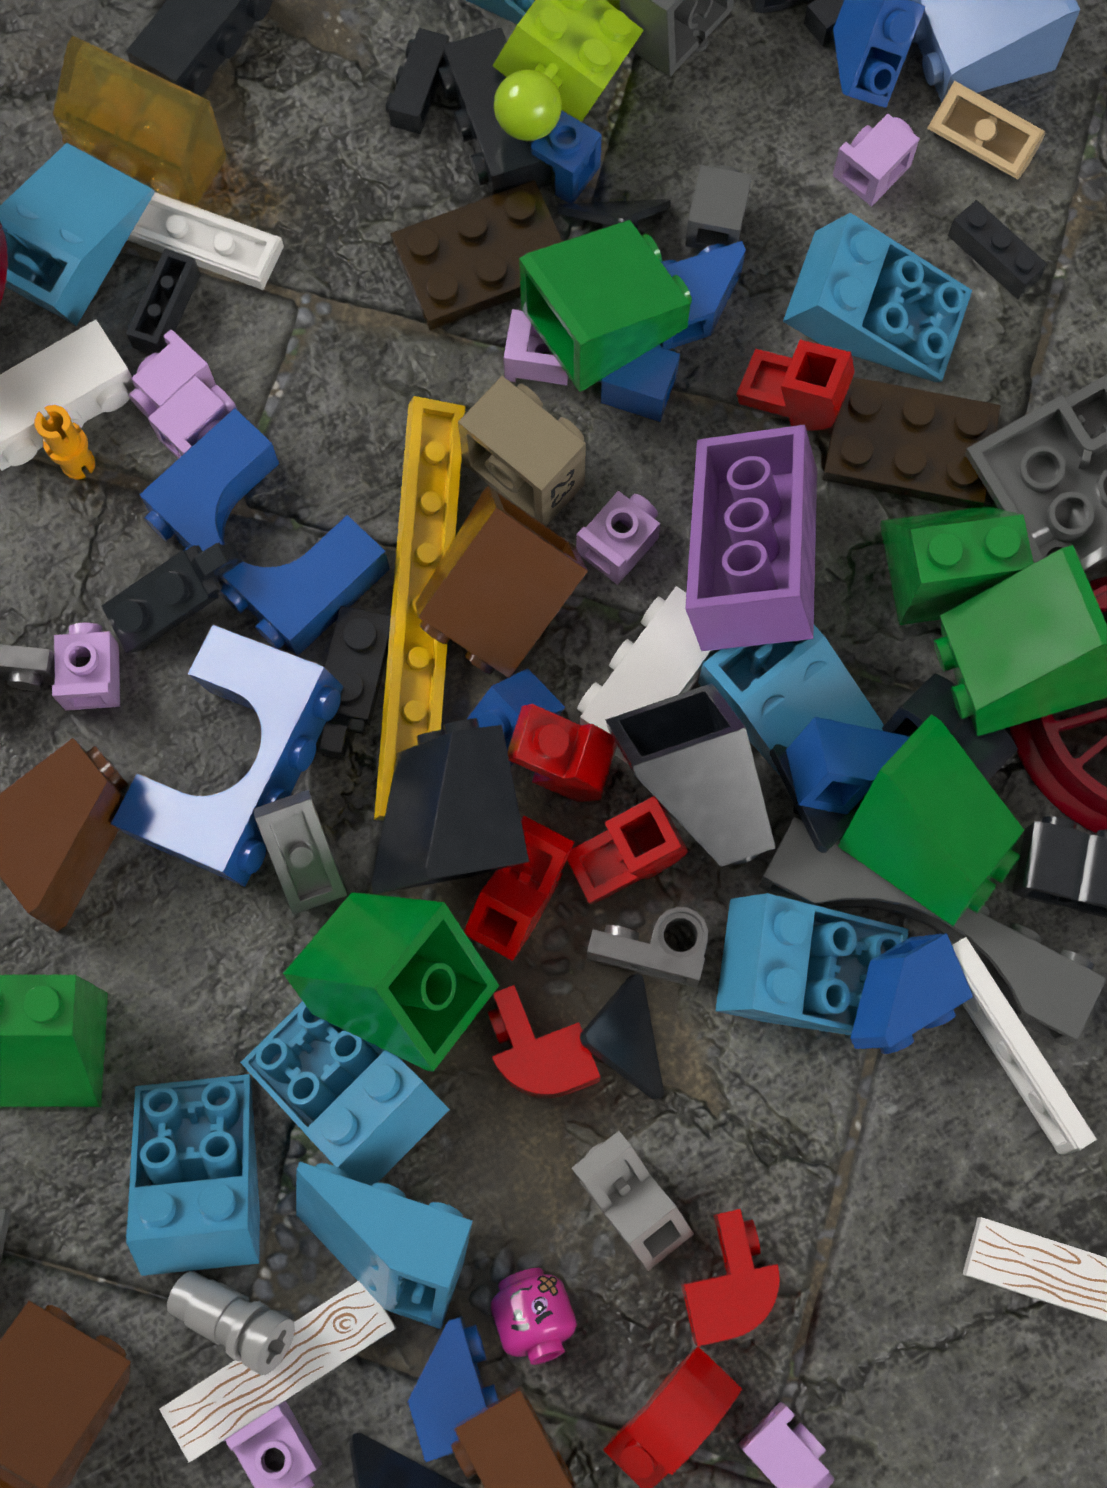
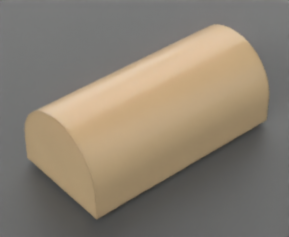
M956 81L953 82L927 128L1017 180L1026 170L1045 136L1044 130Z

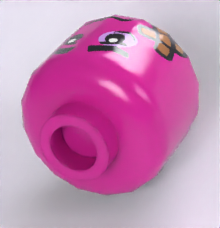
M541 1268L526 1269L503 1279L498 1284L500 1291L491 1301V1313L504 1351L515 1357L528 1356L531 1365L541 1364L562 1355L565 1352L562 1343L574 1334L577 1324L561 1279L553 1275H544Z

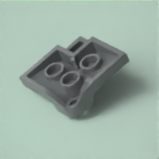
M1106 374L1066 398L1063 394L966 449V457L998 509L1024 514L1034 563L1047 557L1051 552H1056L1061 548L1071 545L1074 546L1085 574L1091 572L1107 560Z

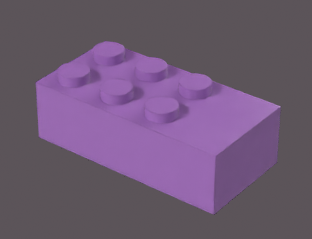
M805 425L697 440L685 610L701 651L813 639L817 466Z

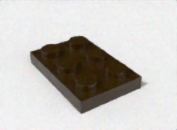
M535 180L390 233L392 244L429 331L521 297L519 258L529 252L562 242Z
M853 377L832 426L822 480L963 508L982 507L985 503L987 489L965 453L968 447L997 431L1001 405Z

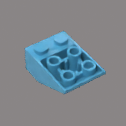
M66 143L0 205V222L4 230L8 253L5 287L77 326L155 191Z
M848 213L815 231L783 322L821 345L849 351L852 353V356L938 383L943 380L972 290L857 216Z
M815 625L813 639L720 649L702 664L698 683L701 686L714 684L746 727L749 741L777 773V768L770 756V750L776 744L788 748L814 717L883 731L882 727L884 724L826 637Z
M769 893L730 899L715 1011L761 1022L851 1035L870 960L907 940L909 929Z
M303 1001L240 1062L334 1166L345 1171L349 1179L370 1186L378 1183L450 1110L398 1056L313 1015Z
M250 1074L135 1086L126 1243L141 1276L259 1264L260 1205Z
M300 1162L296 1170V1215L355 1279L364 1286L384 1310L441 1329L464 1265L472 1220L463 1218L459 1210L444 1203L433 1202L428 1206L406 1198L401 1190L389 1184L374 1183L370 1186L349 1179L348 1174L336 1166L319 1163L314 1167Z

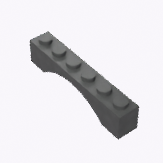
M795 817L793 818L758 887L773 895L828 909L872 908L901 914L928 925L941 934L947 933L949 939L955 943L967 937L1023 1025L1063 1046L1079 1039L1107 979L1092 971L1094 964L1089 959L1072 951L1062 950L1061 954L1047 948L1040 944L1042 937L1033 930L1016 923H1011L1007 927L989 918L990 910L985 906L982 907L978 914L967 909L956 924L951 926L838 847L840 840L826 853L819 852L815 848L803 821Z

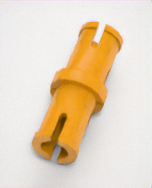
M58 405L44 407L50 418L46 420L39 411L36 414L34 423L38 434L43 437L45 452L52 461L60 464L62 471L69 478L75 480L86 478L81 468L85 466L90 474L95 468V458L88 449L87 436L79 425L71 421V417L63 407Z

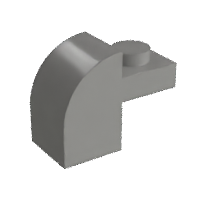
M620 1131L616 1132L605 1142L594 1146L586 1154L585 1158L572 1167L590 1197L647 1271L694 1235L676 1205L649 1174L633 1147Z

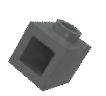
M700 165L688 219L686 247L703 250L714 244H725L728 246L739 242L752 174L739 172L737 169L726 165L715 167Z

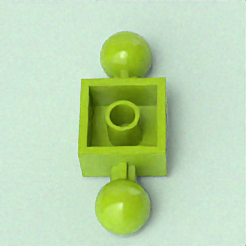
M620 0L534 1L515 27L492 65L506 76L496 91L494 112L500 127L508 135L523 141L543 138L555 128L560 119L561 111L581 122L583 121L644 31L621 12Z

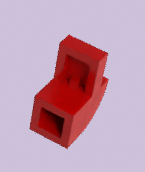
M801 339L792 358L755 349L736 393L740 405L789 417L791 426L805 425L806 430L812 431L827 429L834 424L855 373L852 353Z
M535 704L523 705L507 753L509 761L535 772L532 783L576 802H585L602 798L617 744L610 733L594 724L579 725Z
M653 796L604 822L608 830L572 848L567 860L588 903L594 905L641 879L648 880L682 859L688 850L667 809Z
M526 816L522 817L521 823L529 862L496 870L481 890L464 929L467 937L512 961L531 935L563 875L561 871L575 843Z
M515 985L493 993L497 1008L487 1011L499 1044L510 1040L513 1048L492 1056V1059L501 1076L513 1088L526 1095L546 1099L562 1097L600 1082L601 1077L593 1056L581 1044L580 1033L582 1028L579 1022L535 1039Z
M741 1209L713 1215L726 1274L681 1284L692 1337L696 1346L729 1340L749 1333L765 1320L772 1310L778 1295L780 1281L778 1264H768L754 1268L752 1256L761 1254L760 1243L753 1219L743 1221Z
M697 1346L662 1381L648 1402L611 1438L603 1451L640 1488H654L666 1475L670 1474L672 1476L696 1451L727 1413L742 1388Z

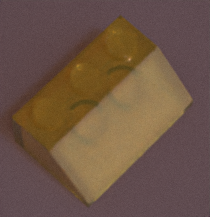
M72 35L67 43L53 110V116L63 136V143H69L83 152L107 162L109 166L132 178L136 176L150 183L158 193L175 200L181 198L197 206L227 158L210 101Z

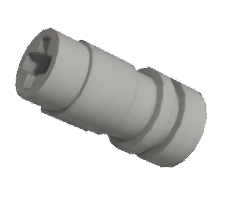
M189 1271L176 1282L168 1297L167 1312L170 1315L184 1322L189 1329L211 1342L225 1346L226 1354L238 1362L241 1361L246 1367L260 1375L269 1374L279 1365L288 1352L293 1340L295 1326L290 1318L276 1310H271L260 1301L249 1303V1298L222 1282L209 1280L195 1271Z

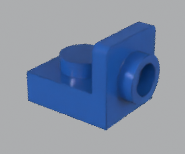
M561 111L557 125L549 134L532 142L531 153L552 166V171L555 172V195L567 203H574L600 168L602 134L564 111Z

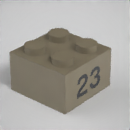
M501 376L458 421L463 464L494 490L547 526L585 485V439L581 431L571 421L563 417L557 420L542 408V401L529 387L524 384H519L516 387L504 376Z

